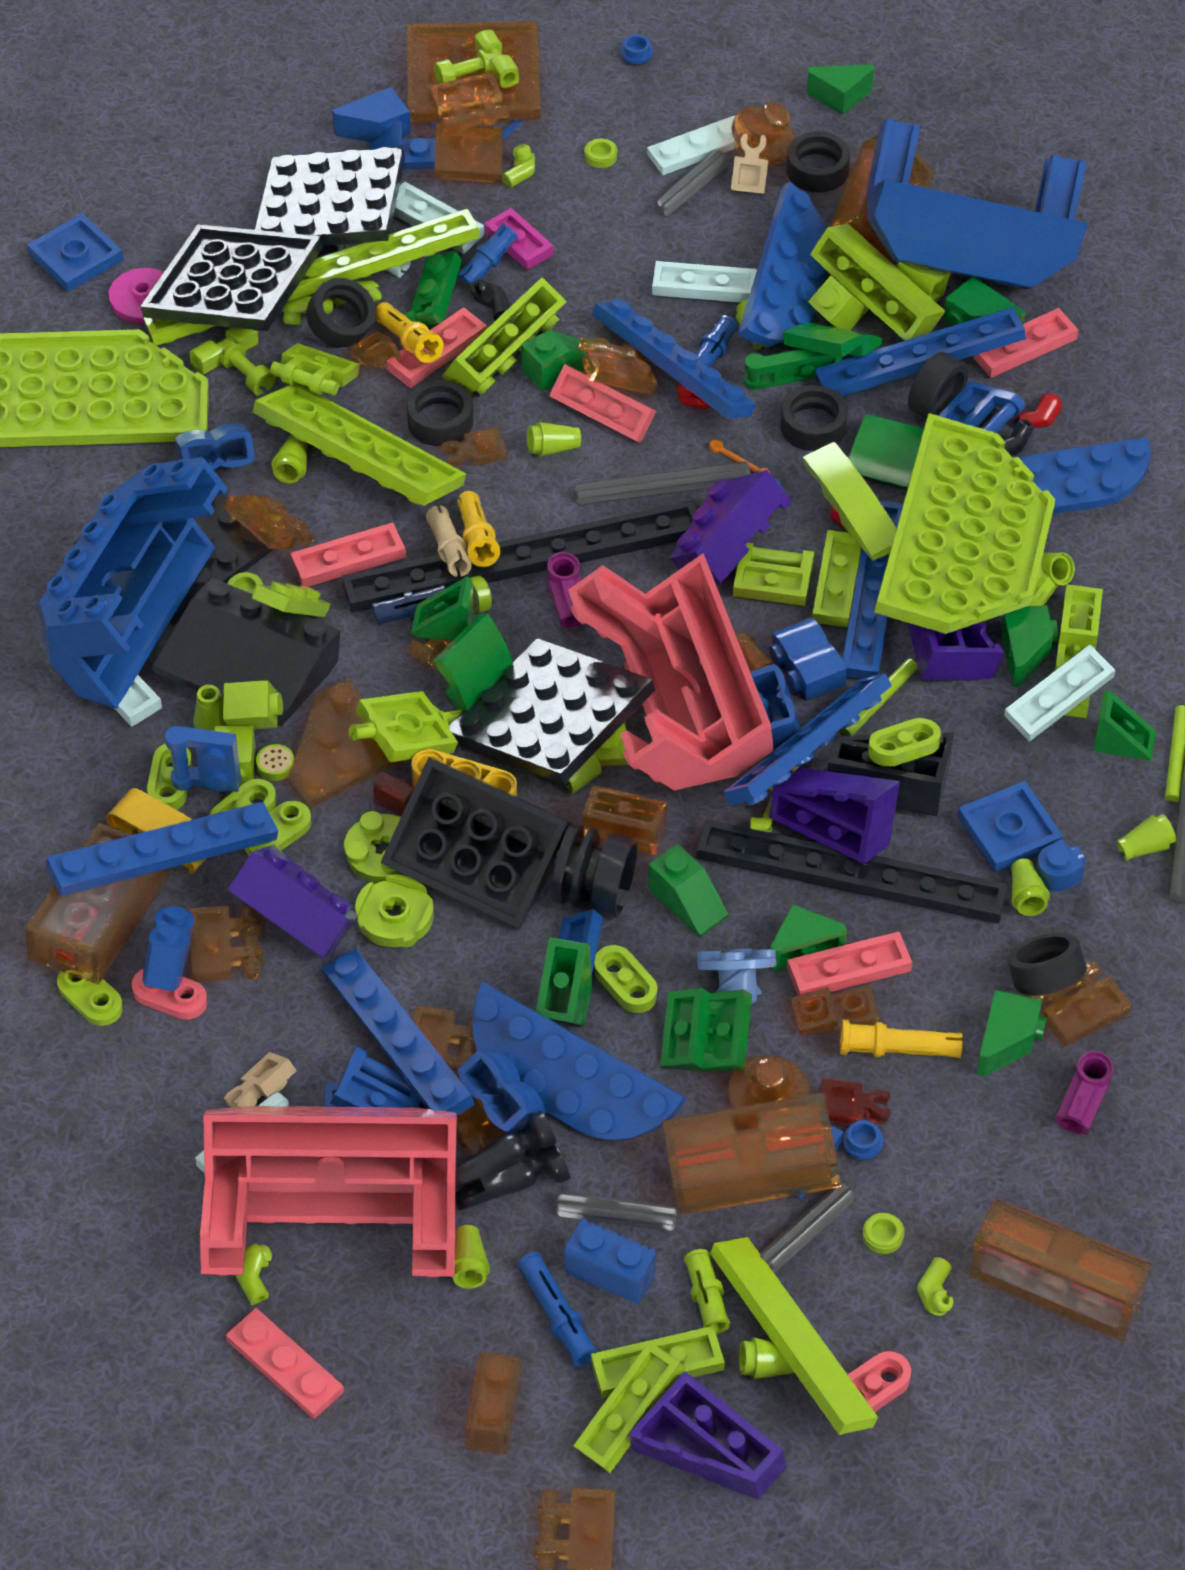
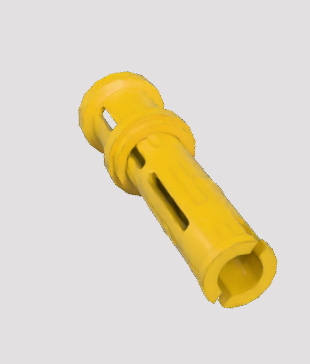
M382 302L376 306V321L399 337L403 348L414 353L419 361L431 363L441 356L444 344L438 334L430 332L428 327L421 322H412L388 302ZM423 349L428 350L430 354H427Z
M465 491L459 496L461 500L457 499V505L465 527L463 540L468 548V557L476 566H490L500 556V546L496 541L495 530L491 524L486 522L478 494L473 491Z
M842 1019L840 1055H847L848 1052L872 1053L874 1057L880 1058L885 1056V1053H905L961 1058L963 1036L962 1033L887 1028V1025L883 1024V1022H876L874 1026L850 1024L849 1020Z

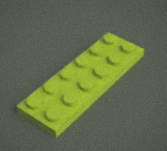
M295 383L255 400L252 413L265 419L267 424L282 428L293 434L296 440L315 446L324 455L337 458L348 464L353 471L370 476L377 480L381 486L403 494L414 504L425 506L464 485L466 473L329 399L311 392L303 385Z

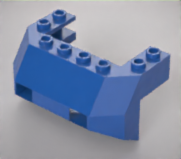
M888 118L880 123L867 186V220L894 261L912 262L952 274L1030 289L1077 259L1088 225L1087 222L1075 220L1086 161L1067 159L1059 155H1052L1050 159L1046 158L1035 211L909 184L920 125L901 123Z
M203 457L153 463L107 494L99 502V508L91 521L82 529V535L74 548L66 554L65 562L56 576L48 582L47 590L39 601L42 640L50 664L77 696L116 709L118 708V705L123 700L215 549L214 544L193 518L212 515L214 508L211 506V503L216 495L225 494L228 488Z

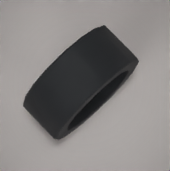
M813 131L796 137L788 146L786 173L789 180L798 188L808 192L823 193L837 189L847 180L850 150L847 143L839 136L829 132ZM823 154L832 157L838 163L830 168L813 169L803 165L799 160L807 155Z
M332 278L323 282L311 297L306 310L307 322L314 335L324 343L337 348L350 347L360 342L374 324L376 316L375 303L369 292L359 283L347 278ZM338 298L346 301L358 314L359 324L356 327H343L334 323L324 311L323 302L325 299Z
M942 351L930 357L919 370L908 394L910 410L927 419L929 413L939 416L966 387L969 375L967 364Z
M446 380L424 383L410 393L406 402L408 429L413 437L423 444L432 446L455 444L462 441L470 433L474 425L472 397L465 388L457 383ZM445 403L458 408L461 414L453 420L436 423L422 418L419 412L432 404Z
M818 385L799 387L790 392L782 402L780 429L783 437L791 445L806 451H816L833 442L839 444L846 435L848 407L844 398L835 390ZM816 408L829 412L835 418V421L823 427H807L798 423L793 418V415L803 409Z
M1056 932L1030 938L1018 944L1010 951L1007 957L1014 986L1017 991L1025 995H1045L1064 990L1077 983L1087 970L1079 940L1076 936L1069 933Z

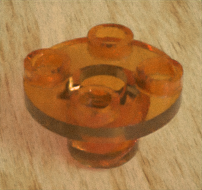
M765 102L763 107L751 106L740 110L731 125L732 135L735 140L733 143L735 150L745 155V151L741 146L743 133L748 134L747 144L751 148L758 147L761 135H765L767 143L764 151L759 154V159L768 160L770 166L780 165L787 159L788 146L795 139L789 126L791 116L788 110L776 102Z
M757 1056L745 1061V1070L734 1071L729 1083V1101L736 1116L752 1126L764 1129L790 1126L798 1120L807 1108L809 1083L803 1071L793 1062L779 1056Z

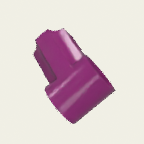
M559 552L549 558L546 588L552 596L560 626L572 628L584 625L575 618L571 611L573 602L568 589L581 581L579 560L573 554L567 552Z
M1089 1051L1078 1060L1076 1072L1055 1118V1123L1063 1129L1078 1135H1088L1101 1102L1109 1090L1113 1074L1112 1060L1106 1054L1099 1051ZM1093 1073L1100 1076L1101 1079H1091L1085 1074Z

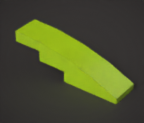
M833 442L804 456L803 460L806 469L821 485L824 497L839 513L842 526L871 560L874 561L889 554L897 528L866 481L838 445Z
M1066 584L1055 671L1087 646L1091 645L1096 650L1103 589ZM1090 696L1066 713L1065 716L1087 718Z

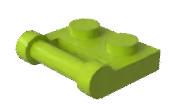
M748 542L746 546L749 551L737 566L733 596L805 606L815 551L804 550L803 553L773 550L754 547V543Z

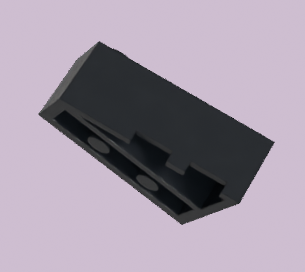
M955 732L943 733L942 738H940L939 748L934 753L891 767L878 765L870 759L868 747L871 735L835 736L827 771L900 781L896 809L937 816L950 766Z

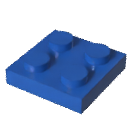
M83 213L27 244L28 255L67 292L124 260L123 251Z
M1026 781L958 807L957 817L995 873L1011 867L1019 859H1030L1038 856L1042 849L1063 839V835Z

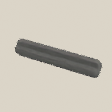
M715 150L655 201V210L663 216H669L728 166V155L721 150Z
M837 1183L760 1253V1257L766 1261L773 1273H776L853 1203L855 1194L852 1189L848 1188L845 1183Z
M566 1192L559 1193L556 1202V1215L560 1217L669 1231L675 1230L677 1225L678 1210L675 1206Z

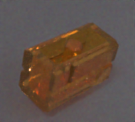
M593 785L583 811L584 837L588 830L593 827L599 830L600 843H605L610 833L637 838L638 852L657 856L667 827L668 802L647 799L643 796Z
M488 1352L479 1353L465 1424V1446L467 1450L508 1455L522 1382L521 1358Z

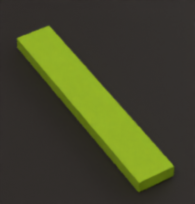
M745 1237L714 1243L710 1251L711 1256L837 1433L842 1435L873 1428L878 1416L766 1261L760 1257V1253L750 1239Z

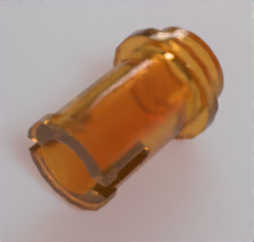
M740 632L736 635L750 671L774 664L755 644L753 635H747L745 632Z

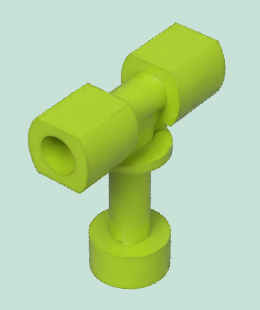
M484 30L475 35L477 58L453 65L449 59L434 63L435 77L442 89L455 85L456 77L481 71L484 76L492 73L502 88L514 86L519 82L518 67L510 55H502V44L493 30Z
M231 327L226 330V339L217 344L208 340L190 351V364L197 372L204 375L220 365L227 369L234 365L246 376V386L257 396L264 393L259 388L263 385L269 390L276 382V376L270 374V369L265 365L255 366L245 357L246 350L258 344V331Z

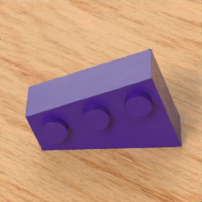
M767 470L726 481L719 480L709 488L706 500L694 513L693 521L687 531L678 539V546L670 559L680 570L704 553L715 583L720 584L748 553L749 549L746 546L748 541L757 531L764 534L771 526L767 519L778 507L785 509L792 500Z
M983 621L947 634L907 622L921 680L973 681L994 678L1004 651L999 644L994 645L985 632L987 626Z
M798 768L791 773L787 780L773 786L769 818L865 864L890 845L900 781Z
M275 845L253 851L228 888V891L322 958L333 953L358 916L350 909L352 905L349 901L336 893L328 891L314 876L303 870Z
M686 1371L628 1434L633 1451L757 1499L765 1493L787 1467L783 1449Z

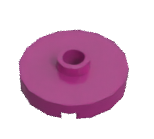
M137 268L122 273L116 278L109 289L110 306L115 315L129 323L145 324L140 306L164 272L152 268Z

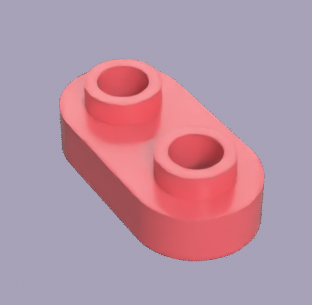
M144 969L137 972L133 977L132 991L134 998L145 1006L184 1020L200 1016L207 1007L206 990L196 981L182 977L179 988L175 991L145 986L142 981ZM186 994L192 995V997L188 999L181 998L183 995Z
M887 1351L874 1356L849 1373L848 1376L873 1411L876 1412L907 1390L910 1384L911 1366L908 1360L901 1354ZM884 1373H892L897 1379L893 1382H887L881 1376Z

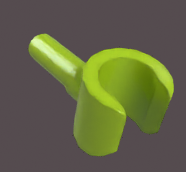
M772 797L763 814V818L751 817L750 829L771 832L773 819L769 818Z

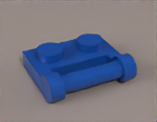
M970 381L939 416L978 427L997 406L1001 409L982 429L998 433L1012 416H1018L1023 411L1025 402L1015 393Z
M174 726L166 731L165 742L167 748L171 750L173 763L171 782L175 789L183 791L190 789L192 786L210 788L214 791H239L241 772L236 734ZM187 747L196 749L198 767L188 766Z
M356 1046L330 1104L336 1107L418 1108L421 1100L399 1072L366 1056L367 1051Z

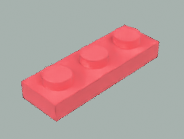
M463 307L430 330V332L438 334L444 344L443 352L436 361L423 363L416 358L414 353L403 348L386 360L387 370L409 388H412L461 354L487 329V325ZM423 349L427 354H430L428 350Z
M1057 308L1024 323L1025 340L972 357L987 375L992 378L1077 340L1079 330L1060 308Z
M565 364L549 395L637 442H641L656 413V410Z
M392 522L292 552L290 557L301 585L310 587L344 575L406 558V550Z
M898 931L788 959L787 970L798 998L802 1000L911 972L912 960Z
M257 1308L226 1334L227 1342L311 1418L315 1419L344 1393V1386Z

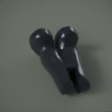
M541 1110L530 1115L523 1130L504 1133L478 1153L456 1164L455 1186L480 1177V1180L464 1186L455 1193V1201L460 1210L530 1188L536 1183L537 1175L545 1173L557 1183H563L571 1179L567 1165L555 1146L556 1138L552 1128ZM531 1148H538L533 1153L525 1156L526 1151Z

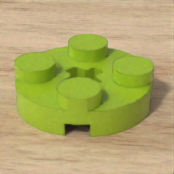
M370 811L363 814L360 821L350 828L344 840V853L351 870L358 877L378 883L385 881V876L404 875L381 864L380 862L386 850L382 854H377L376 847L374 846L382 842H390L401 817Z
M392 874L385 876V881H380L376 884L372 881L360 891L356 899L355 911L358 915L356 919L359 931L368 940L380 946L410 947L417 940L424 937L432 926L434 919L432 898L427 894L426 887L421 882L409 876ZM395 906L401 907L402 914L398 916H390L385 911L386 909L393 910Z

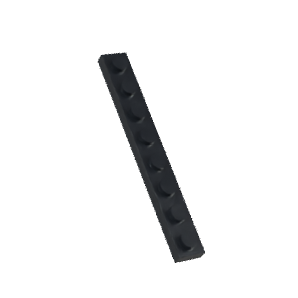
M708 819L705 820L696 851L697 859L998 924L1000 923L1008 888L1007 883L881 856H874L863 864L824 844Z

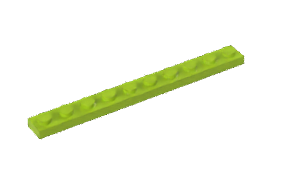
M468 209L390 234L389 241L366 242L315 259L287 302L315 293L323 282L332 278H347L349 280L366 278L373 273L391 267H399L406 262L424 256H432L436 252L454 246L464 245L469 241L480 238L478 226ZM143 318L152 342L156 346L171 343L176 339L204 332L209 328L215 327V325Z

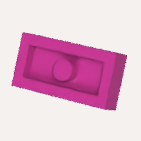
M512 208L484 223L485 233L490 238L502 223L514 230L519 238L506 252L526 270L554 255L553 245Z

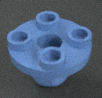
M752 948L729 949V952H697V969L718 970L719 988L715 993L744 989L752 994L751 1004L757 1001V995L762 994L756 981V969L777 966L776 949L753 950Z

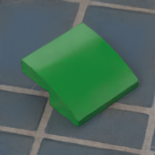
M803 323L783 332L784 345L841 358L847 354L864 357L882 345L881 337L819 323Z
M866 414L853 444L849 460L863 479L907 490L924 428Z
M488 613L479 614L433 660L450 685L445 690L446 694L455 707L462 710V712L468 710L482 696L485 690L491 688L505 674V670L508 667L514 665L507 645Z
M703 988L668 992L660 1067L699 1072L745 1070L752 994L744 989L709 993Z

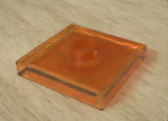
M436 122L434 178L501 183L502 128Z

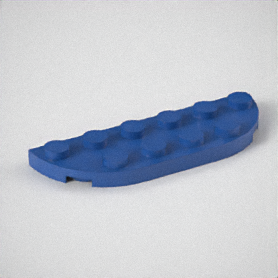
M790 182L780 190L738 335L764 346L784 343V331L799 324L812 323L816 309L808 301L824 284L827 274L822 265L810 256V253L826 230L823 221L812 205L809 195L799 190Z
M1148 437L1025 455L1019 456V458L1035 475L1033 482L1040 490H1048L1056 499L1052 514L1106 506L1130 495L1147 473L1150 460V444Z
M481 983L474 1002L472 1016L473 1037L477 1051H498L507 1056L516 1067L520 1081L528 1084L537 1092L543 1102L545 1111L576 1130L601 1139L629 1140L660 1129L679 1112L686 1102L687 1097L493 986Z

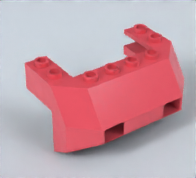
M704 553L646 594L604 565L568 589L573 602L571 611L575 618L581 624L587 623L593 627L602 638L608 637L621 646L626 658L624 662L626 670L653 680L655 691L642 704L647 715L644 717L645 724L653 742L648 744L627 730L620 734L625 746L623 755L633 769L642 770L654 782H661L675 791L736 777L773 752L770 721Z
M244 1106L205 1111L203 1115L205 1186L200 1229L201 1274H216L220 1276L243 1275L247 1222H262L266 1224L287 1222L305 1224H413L412 1276L432 1278L454 1276L456 1113L421 1108Z

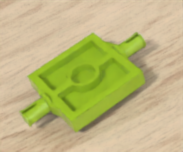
M423 691L360 699L355 711L363 721V724H352L349 727L351 740L374 739L390 762L410 760L416 753L425 749H433L450 754L454 753L458 741L450 731L449 725L462 713V710L440 711L430 702Z

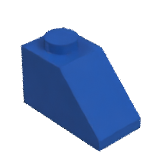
M391 87L332 110L334 133L340 137L373 143L398 121H401L402 139L411 133L410 111Z

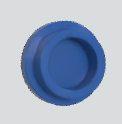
M631 35L625 39L621 46V57L630 64L646 63L653 56V47L649 39L643 35Z
M860 1120L854 1122L844 1132L843 1147L847 1154L855 1159H872L883 1148L884 1139L882 1132L870 1121Z

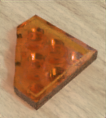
M349 678L316 694L288 776L289 784L309 809L406 761L390 762L374 739L351 740L352 737L350 738L349 736L350 725L363 724L355 710L359 700L364 699V697Z

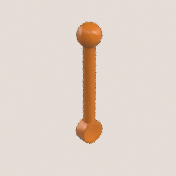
M712 440L709 444V450L713 453H720L736 463L747 462L750 471L753 473L764 470L770 473L767 468H759L727 450L719 440Z

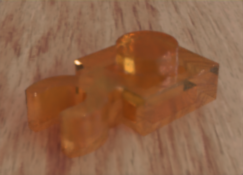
M378 331L349 348L352 357L366 367L377 366L378 369H384L386 367L384 363L386 360L401 358V354L391 337Z
M498 426L466 433L462 443L447 441L441 444L443 454L451 452L457 454L447 457V464L455 468L461 466L465 460L471 459L473 466L508 459V451Z

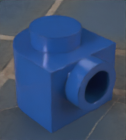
M1060 839L1042 849L1038 856L1036 872L1049 891H1063L1082 881L1085 857L1079 847L1076 845L1069 847L1063 839Z

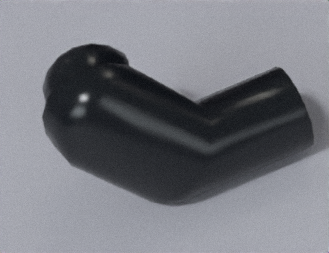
M478 279L472 283L470 292L474 299L492 308L495 321L509 309L506 293L501 287L488 283L483 279Z
M1019 419L1010 438L1005 440L1004 449L1011 457L1023 451L1035 428V425L1026 419Z

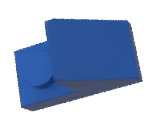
M398 121L369 145V150L381 147H403L405 155L403 170L437 168L436 138L402 139L401 121Z

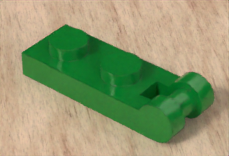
M456 251L436 254L426 258L411 311L405 313V316L412 322H421L434 327L445 320L462 262Z
M805 349L786 351L769 356L752 353L745 358V371L747 373L744 376V385L748 389L759 390L816 378V368L842 361V358Z

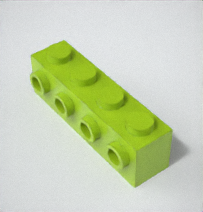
M849 224L828 227L810 253V256L822 265L826 271L832 274L905 341L931 333L945 313L942 307Z
M543 277L540 278L452 362L442 377L446 381L457 383L465 388L470 396L475 392L482 396L495 383L492 376L497 371L504 375L516 363L517 359L514 355L519 350L521 351V344L536 337L535 335L540 330L543 332L551 330L559 322L560 319L556 314L567 301Z

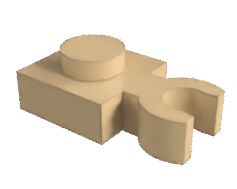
M743 133L741 146L745 151V157L735 156L731 191L764 194L768 160L759 159V154L766 147V137L761 135L759 146L751 148L747 144L748 134Z
M269 1052L240 1078L243 1084L228 1092L224 1100L230 1108L255 1106L257 1100L262 1095L269 1097L282 1090L287 1084V1079L297 1070L289 1059Z

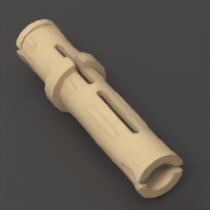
M433 506L427 511L426 520L438 543V554L447 563L448 570L453 576L457 577L456 569H458L460 576L468 574L472 567L465 550L467 545L463 538L458 536L449 517L448 510L440 506L441 513H439L437 506Z

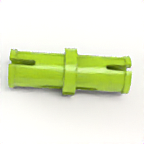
M697 1249L691 1251L684 1257L692 1283L690 1289L693 1302L698 1303L704 1324L703 1328L714 1326L716 1334L722 1333L730 1327V1320L727 1317L722 1300L724 1294L721 1281L716 1279L711 1263V1255L708 1253V1250Z

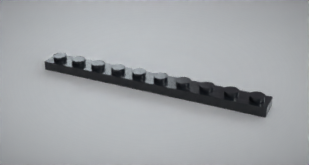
M693 500L501 541L498 542L500 556L494 564L479 567L471 562V570L464 576H460L458 569H456L457 577L453 576L448 570L447 563L437 555L342 576L343 588L352 613L370 609L374 602L378 603L404 596L403 592L409 590L412 593L436 588L440 585H443L446 589L465 577L471 578L479 575L487 583L545 571L547 570L549 558L559 552L573 554L581 563L677 542L693 521L692 517L697 510Z

